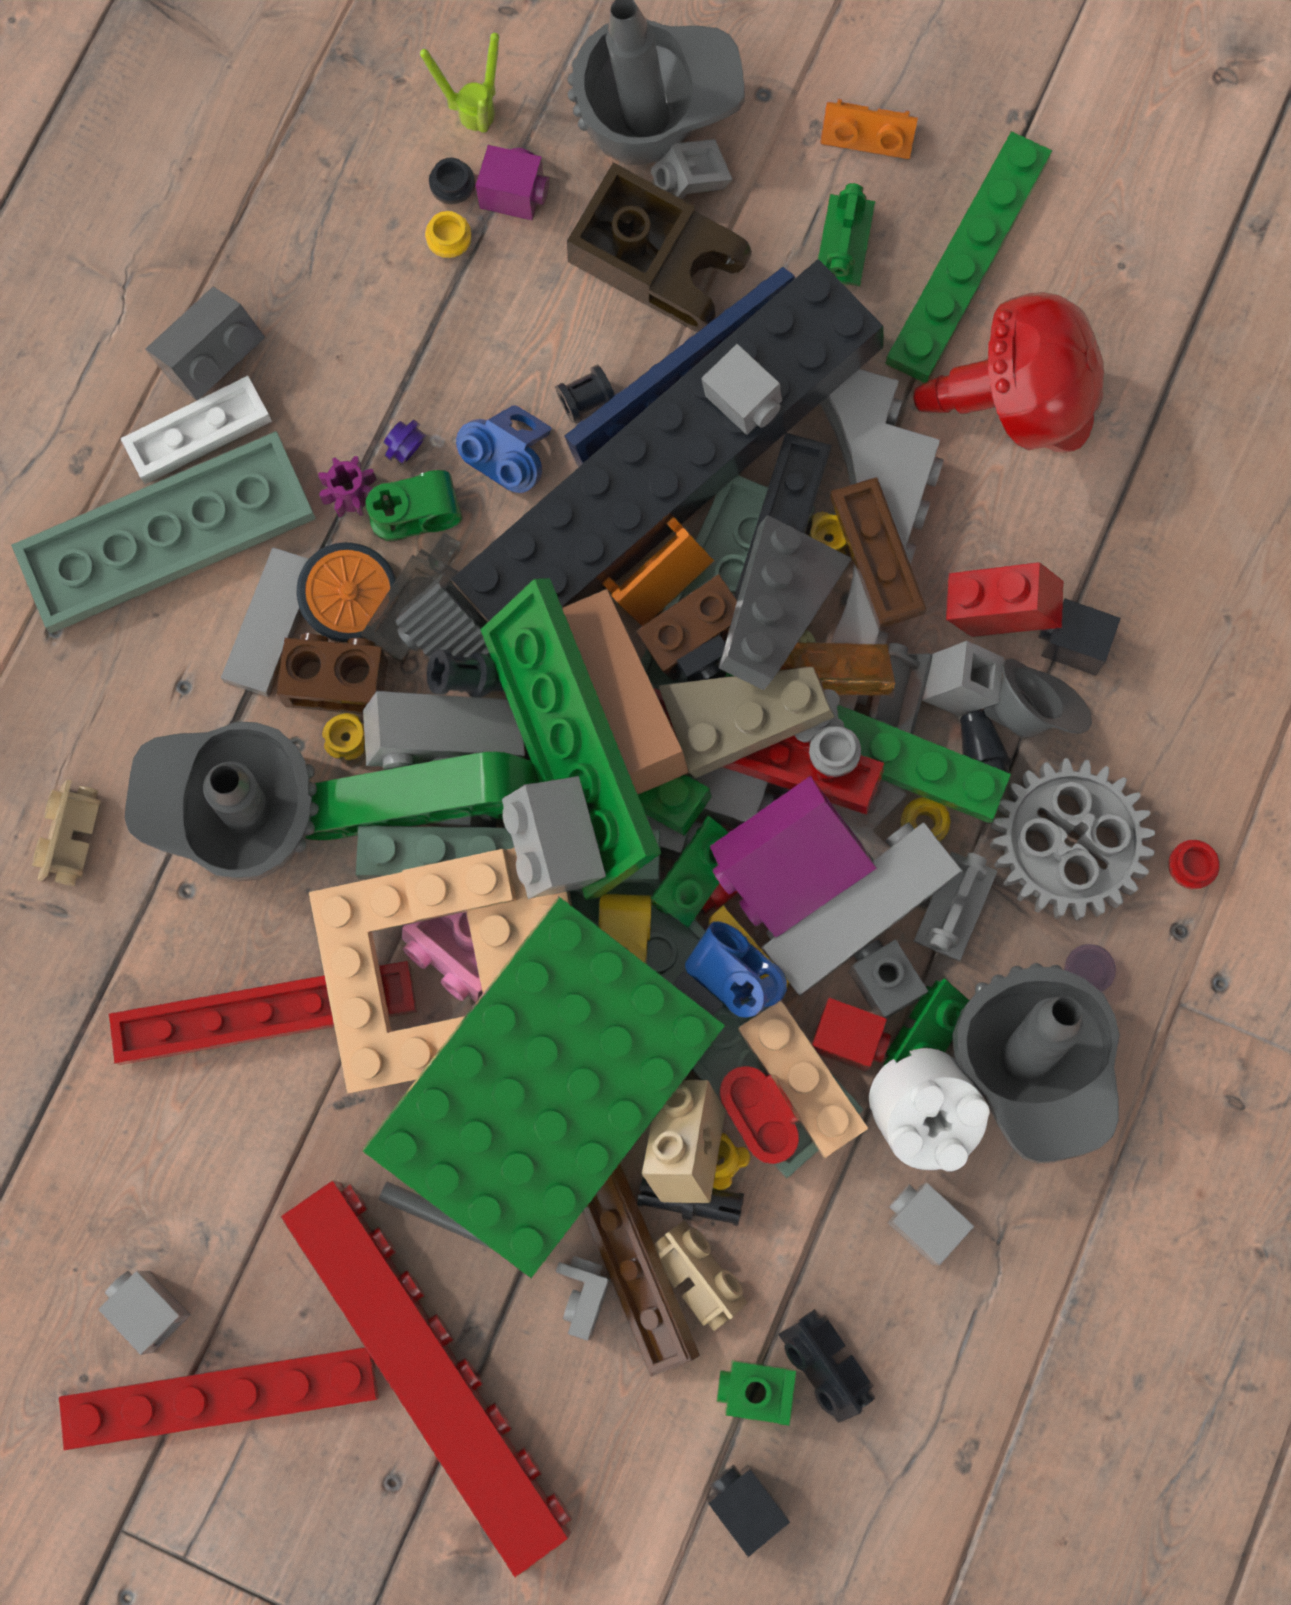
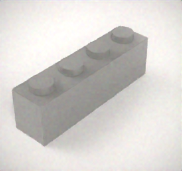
M908 822L885 840L890 848L874 860L868 853L877 869L777 938L770 930L766 932L771 940L763 946V949L783 971L786 979L799 996L806 993L854 956L857 951L867 946L961 873L960 867L924 822L915 829Z

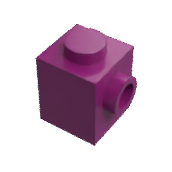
M488 144L476 182L479 208L533 220L537 204H545L549 190V177L544 176L542 157L534 155L529 150L523 148H512L510 150Z

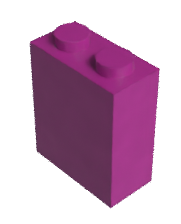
M811 776L710 846L718 863V866L713 868L712 871L719 883L728 894L737 890L743 897L739 901L740 906L750 921L756 927L763 922L776 938L877 869L861 841Z

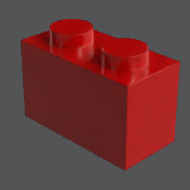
M1041 562L949 573L946 620L971 637L1062 628L1064 581Z

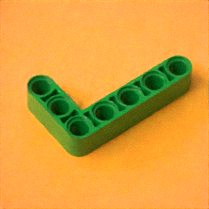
M496 751L474 753L315 783L317 792L311 797L313 802L318 805L319 811L315 816L311 817L315 830L311 835H306L305 839L323 841L358 836V826L413 827L484 814L503 820L504 806L502 799L524 785L540 782L532 761L510 753Z

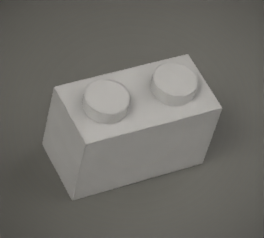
M579 776L527 784L502 799L504 825L512 836L517 855V874L520 881L525 885L528 899L582 889L606 877Z

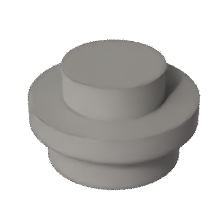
M825 727L818 731L811 740L809 748L810 759L814 767L824 775L831 777L846 775L857 766L860 760V742L857 736L845 727Z

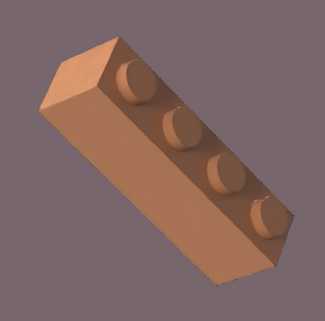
M603 590L562 608L637 795L689 773L681 746L608 590Z

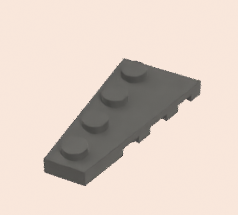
M767 515L757 529L719 669L764 690L774 679L852 558Z

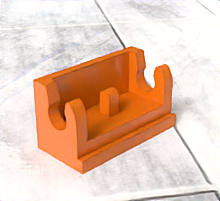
M674 516L666 524L676 535L624 584L619 586L610 577L602 583L612 593L611 596L642 626L651 621L714 562L711 556Z

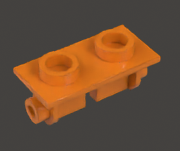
M839 98L837 103L827 102L820 144L910 160L918 117L909 116L910 111L905 110V113L879 108L877 111L868 110V106L845 103Z

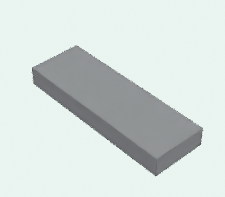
M272 547L221 675L224 683L267 697L270 696L280 670L284 638L293 637L302 614L298 605L296 590L299 574L308 558Z

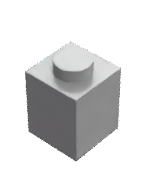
M738 344L701 378L705 396L746 435L757 425L762 428L770 423L781 408L779 404L782 401L780 383Z
M964 641L931 654L933 656L923 692V701L957 716L999 703L1002 680L1001 666L1004 657L969 641Z
M928 1183L920 1185L917 1190L909 1184L889 1206L895 1214L887 1223L933 1266L940 1265L974 1227Z
M129 1271L123 1273L105 1291L109 1299L98 1309L140 1355L154 1353L191 1316L150 1271H136L133 1275Z

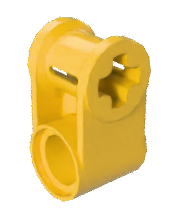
M604 894L600 897L599 928L647 964V942L650 940L651 895Z

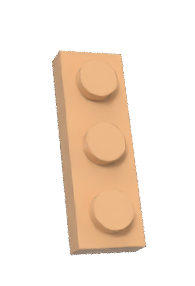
M782 1001L770 1006L738 1028L739 1033L768 1075H776L802 1119L800 1121L801 1125L824 1159L868 1129Z

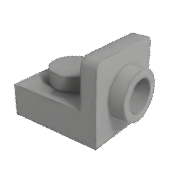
M715 139L676 143L651 168L654 184L680 199H683L690 193L724 190L732 180Z
M573 1256L571 1265L559 1262L556 1273L585 1282L582 1292L572 1290L563 1320L571 1322L568 1331L569 1335L588 1341L591 1340L611 1279L600 1276L602 1265Z

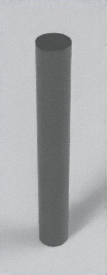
M388 1181L384 1185L379 1201L488 1247L422 1196Z

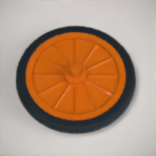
M343 542L320 549L305 563L297 581V601L304 619L319 634L334 641L347 643L350 638L369 639L377 635L389 624L397 609L399 588L394 571L378 552L361 544Z

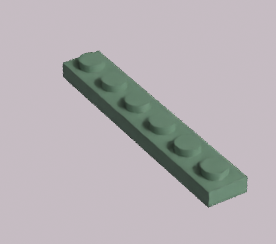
M358 826L356 876L359 880H368L400 873L406 869L515 847L512 836L506 828ZM652 829L660 849V830ZM660 855L621 883H659Z

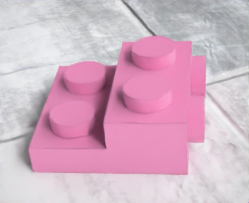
M467 912L407 924L402 927V940L407 943L403 948L405 954L419 967L425 969L431 964L444 975L441 979V984L456 999L463 1001L469 996L473 1001L477 1002L483 992Z

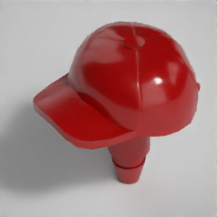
M1046 292L1028 293L1001 303L995 311L991 325L990 341L988 343V360L954 367L948 376L940 375L916 387L913 393L914 404L919 412L950 413L951 410L956 409L960 414H968L996 408L1006 433L1018 446L1028 451L1045 447L1059 453L1073 452L1082 448L1088 440L1094 424V413L1103 399L1104 361L1087 315L1079 306L1057 294Z

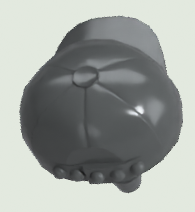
M615 0L612 3L609 23L603 25L587 38L580 48L577 57L572 60L573 71L567 78L569 85L572 86L568 91V99L576 103L573 107V113L576 117L580 118L578 121L579 129L587 131L593 143L605 155L628 165H645L660 161L672 145L682 143L692 130L708 126L739 111L745 102L741 57L738 46L730 34L714 27L697 25L668 26L648 20L644 17L634 0Z
M237 721L209 732L179 733L155 737L142 744L133 758L126 798L125 822L129 833L141 843L162 852L197 862L217 877L238 882L261 880L278 869H282L296 852L301 853L306 849L305 837L306 835H311L315 830L311 817L315 816L319 811L318 805L313 802L311 797L317 792L315 783L310 782V778L315 775V768L311 764H306L296 744H293L279 729L256 722Z
M1033 963L1026 969L1014 966L1006 977L997 974L992 977L989 984L985 982L978 983L975 987V995L961 1010L953 1031L954 1058L964 1074L972 1081L986 1100L1010 1146L1025 1160L1036 1164L1054 1163L1096 1151L1114 1136L1119 1121V1097L1114 1066L1120 1034L1115 1014L1105 995L1090 982L1086 981L1085 978L1063 970L1059 965L1043 967L1039 963Z

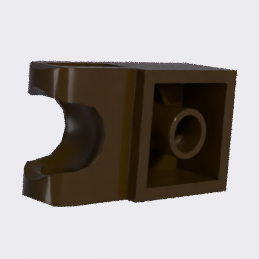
M614 162L567 239L569 263L696 332H699L716 318L712 299L693 285L691 278L699 270L709 267L723 270L730 274L739 273L744 269L752 256L750 245L743 237L696 212L695 206ZM632 233H636L639 235L636 237H630Z

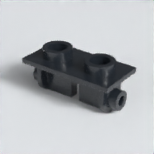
M813 1309L800 1318L798 1323L781 1331L778 1335L785 1344V1353L790 1362L797 1369L805 1373L815 1388V1397L819 1405L826 1413L834 1416L839 1423L860 1414L863 1411L862 1408L876 1398L870 1390L874 1385L853 1355L848 1356L839 1364L835 1362L832 1356L846 1345L827 1316L823 1315L820 1317L816 1309Z

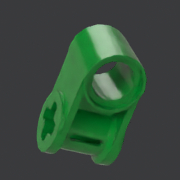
M445 470L428 471L416 477L375 486L366 498V510L370 516L371 528L377 537L388 542L428 532L445 531L457 526L463 518L451 474ZM387 495L388 500L384 501L383 496ZM388 509H393L395 514L392 516H385L384 511ZM390 525H395L396 529L392 530Z

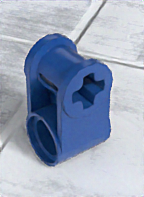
M712 922L685 962L687 973L699 984L706 987L732 1013L739 1017L748 1018L763 1010L764 1007L777 1004L784 998L787 991V981L779 966L772 963L750 944L739 930L727 923ZM764 974H768V975H769L768 977H766V978H764V979H762V980H761V978H760V976H762V975H764ZM747 998L750 1000L749 1002H747V1003H745V1004H742V1003H741V1001H743V1000H745V999H747Z

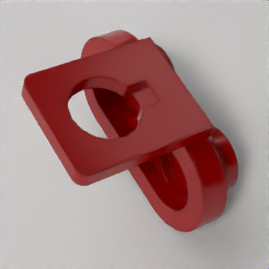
M741 1066L731 1070L721 1083L720 1098L749 1150L758 1160L765 1163L777 1164L786 1161L795 1153L798 1147L799 1131L796 1123L802 1119L776 1075L770 1074L766 1076L759 1069L749 1066Z

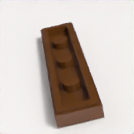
M619 1164L583 1210V1213L649 1374L652 1377L699 1357L700 1354L622 1166Z

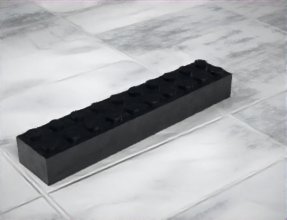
M817 259L451 579L488 622L534 579H551L562 608L606 590L607 588L602 583L608 577L616 582L673 532L666 524L673 516L680 524L684 523L779 440L785 432H788L883 349L884 326ZM736 344L780 383L782 401L779 403L781 408L777 415L766 426L760 428L757 425L748 435L705 396L701 379Z

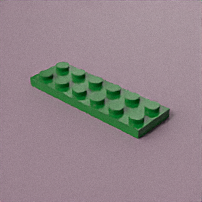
M534 579L480 631L494 662L496 672L539 782L579 776L606 877L582 888L585 899L598 898L661 854V851L551 579Z

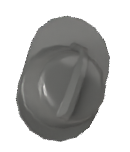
M1012 658L1003 661L1001 666L1003 677L1001 680L999 703L983 708L987 717L1023 738L1036 736L1053 727L1076 734L1087 732L1092 724L1091 712L1085 701L1068 684L1048 673L1027 667Z

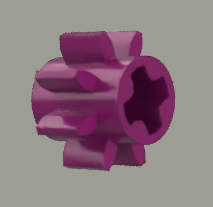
M354 456L351 462H340L336 457L332 458L333 466L328 470V473L319 472L318 474L321 484L327 487L319 493L323 504L328 505L335 502L334 509L340 518L345 512H357L358 515L363 516L366 498L373 489L369 485L377 480L373 469H366L361 472V463L358 456ZM346 483H351L354 488L345 491L342 486Z

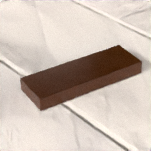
M871 478L831 491L830 499L878 629L925 615L927 608L878 478Z

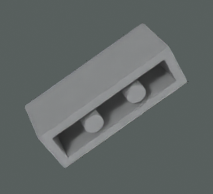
M376 691L363 710L366 766L383 767L384 770L474 753L495 751L510 753L521 758L525 756L523 738L507 699Z

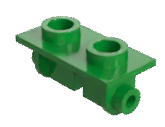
M849 183L839 195L830 194L818 259L842 284L860 286L876 201L867 200L866 195L863 193L864 188L861 185Z
M708 816L701 827L696 830V834L659 887L654 890L650 898L653 900L651 905L667 916L670 914L688 928L719 884L712 871L713 868L718 866V863L710 846L729 832Z
M944 978L941 982L935 980L931 987L925 986L928 992L918 1001L909 1016L915 1022L912 1029L905 1026L901 1028L890 1048L886 1050L885 1056L887 1058L883 1066L893 1059L899 1062L912 1056L909 1051L920 1048L946 1052L953 1040V1031L960 1012L970 1000Z

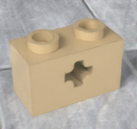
M683 1080L651 1122L642 1175L661 1202L710 1203L725 1108L708 1080Z

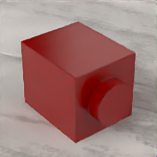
M829 998L823 1009L811 1045L819 1055L866 1072L871 1067L872 1061L882 1063L891 1034L883 1032L887 1018Z

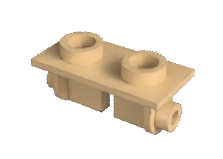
M67 779L61 785L60 791L51 790L44 818L52 820L48 839L42 837L38 839L32 866L40 868L37 878L39 881H43L48 877L49 872L57 873L55 882L75 886L76 878H82L90 843L71 839L72 833L76 831L88 835L92 834L101 801L96 799L98 790L90 787L79 786L77 793L69 792L72 780Z
M685 1220L654 1243L666 1275L674 1288L688 1277L695 1284L681 1297L703 1326L708 1323L712 1330L715 1331L727 1320L733 1318L748 1303L742 1296L743 1290L737 1278L731 1272L723 1270L710 1254L711 1248L707 1239L697 1229L690 1228Z

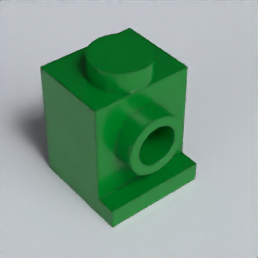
M731 1360L730 1371L720 1370L716 1402L726 1404V1416L790 1426L796 1370ZM752 1382L763 1384L766 1390L763 1400L757 1403L749 1401L745 1395L747 1386Z

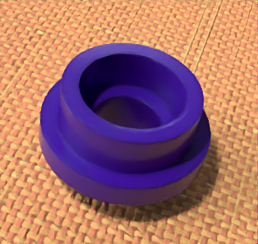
M415 419L408 425L399 421L385 438L383 443L389 447L385 457L390 461L395 458L404 465L426 438V435L418 429L420 424Z

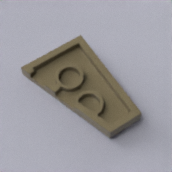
M813 667L778 671L774 679L764 690L736 676L659 686L687 767L695 779L835 717L820 678Z

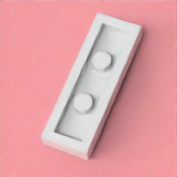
M246 376L120 439L140 478L146 485L272 422L249 376Z

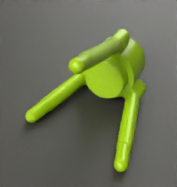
M495 32L490 35L485 82L482 85L475 82L468 83L459 93L454 92L427 49L420 51V56L425 62L426 67L447 98L449 109L458 111L459 119L467 129L483 133L489 130V126L495 118L493 96L496 94L495 75L499 50V35Z

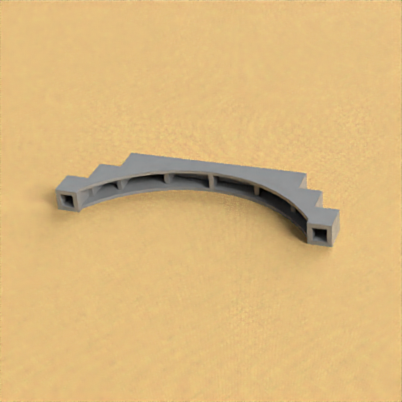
M859 369L820 404L836 434L847 467L850 485L871 478H878L911 565L917 545L907 542L912 527L922 530L930 502L921 498L926 484L933 487L936 486L944 459L935 457L940 440L896 427L895 424L903 400L894 398L899 381ZM855 564L845 610L828 648L815 668L824 690L830 689L835 691L840 698L839 705L853 711L856 703L866 706L874 677L865 675L870 658L880 661L889 634L880 631L877 627ZM724 767L696 779L694 776H691L692 779L709 787L712 798L698 818L705 820L709 816L718 824L732 829L737 828L773 802L774 795L766 793V790L783 795L790 790ZM646 815L651 829L660 830V856L675 861L678 860L692 840L696 830L703 824L695 821L686 835L683 836Z

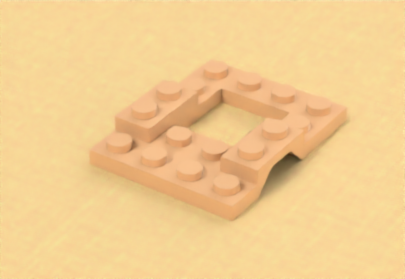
M515 848L499 849L406 869L396 874L309 892L347 1094L416 1080L464 1018L459 1017L392 1032L372 932L467 912L482 992L484 993L558 896L572 906L570 892L528 899L525 885L520 881L517 874Z

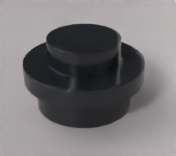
M449 157L440 160L434 166L429 175V186L433 196L440 202L458 204L468 199L473 193L475 178L472 169L460 159Z

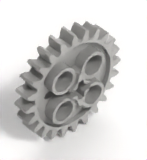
M1065 758L1059 766L1058 773H1056L1049 762H1045L1040 768L1041 779L1028 770L1022 777L1025 788L1013 783L1007 790L1013 801L1001 799L997 809L1007 818L994 819L990 828L1003 833V836L993 839L990 843V848L1003 850L1004 855L994 863L995 868H1010L1011 873L1003 882L1005 886L1013 885L1017 882L1023 886L1017 900L1022 901L1031 894L1037 897L1035 912L1039 913L1048 903L1053 904L1054 918L1059 919L1063 916L1067 907H1071L1075 920L1079 921L1085 915L1086 906H1089L1092 913L1099 917L1105 912L1104 900L1116 909L1123 903L1119 890L1131 896L1139 889L1131 877L1143 879L1148 875L1149 870L1138 861L1149 860L1155 853L1154 850L1142 845V842L1151 839L1155 835V830L1140 827V823L1151 813L1149 810H1134L1133 805L1141 795L1137 792L1125 796L1121 792L1127 781L1125 777L1117 780L1114 784L1107 781L1109 767L1105 766L1095 776L1091 774L1089 760H1085L1078 771H1073L1069 759ZM1068 795L1073 797L1078 802L1079 814L1068 815L1064 813L1058 806V796ZM1037 810L1045 811L1048 819L1039 817ZM1106 827L1111 829L1117 836V847L1108 848L1102 845L1096 836L1097 828ZM1038 831L1042 833L1048 841V850L1039 852L1031 849L1025 839L1026 832ZM1074 831L1080 838L1071 848L1065 844L1064 840L1067 838V835ZM1094 858L1103 860L1107 864V868L1101 869ZM1075 863L1081 866L1087 876L1086 883L1078 885L1070 882L1065 876V864Z

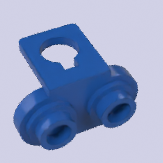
M513 405L487 420L475 419L463 425L457 433L456 446L459 455L467 464L509 491L523 493L536 486L542 476L540 458L530 446L549 436L552 428L519 406ZM511 420L521 421L529 425L533 430L521 429L517 431L512 427L513 423Z

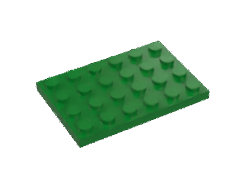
M558 896L365 1144L362 1152L528 1277L532 1278L725 1025Z

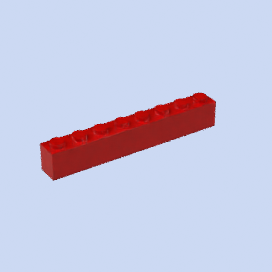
M332 1180L280 1217L514 1578H516L569 1538L571 1532L566 1524L572 1520V1517L558 1495L554 1492L547 1497L537 1482L536 1478L541 1476L542 1472L530 1452L525 1447L517 1451L506 1433L512 1430V1426L496 1402L488 1407L477 1390V1388L483 1385V1382L467 1358L458 1362L447 1345L454 1340L452 1334L438 1314L430 1318L420 1304L419 1300L425 1294L414 1276L408 1270L401 1274L390 1257L396 1253V1250L387 1235L380 1227L372 1231L362 1216V1213L368 1210L358 1191L352 1184L344 1188L341 1182Z

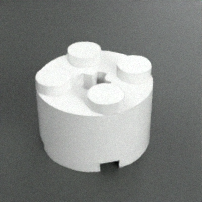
M929 1048L909 1051L912 1056L899 1062L893 1059L884 1065L876 1075L869 1093V1104L874 1120L892 1151L905 1164L921 1170L943 1169L950 1172L958 1170L965 1165L968 1155L977 1147L985 1133L990 1113L989 1106L953 1057L940 1050Z

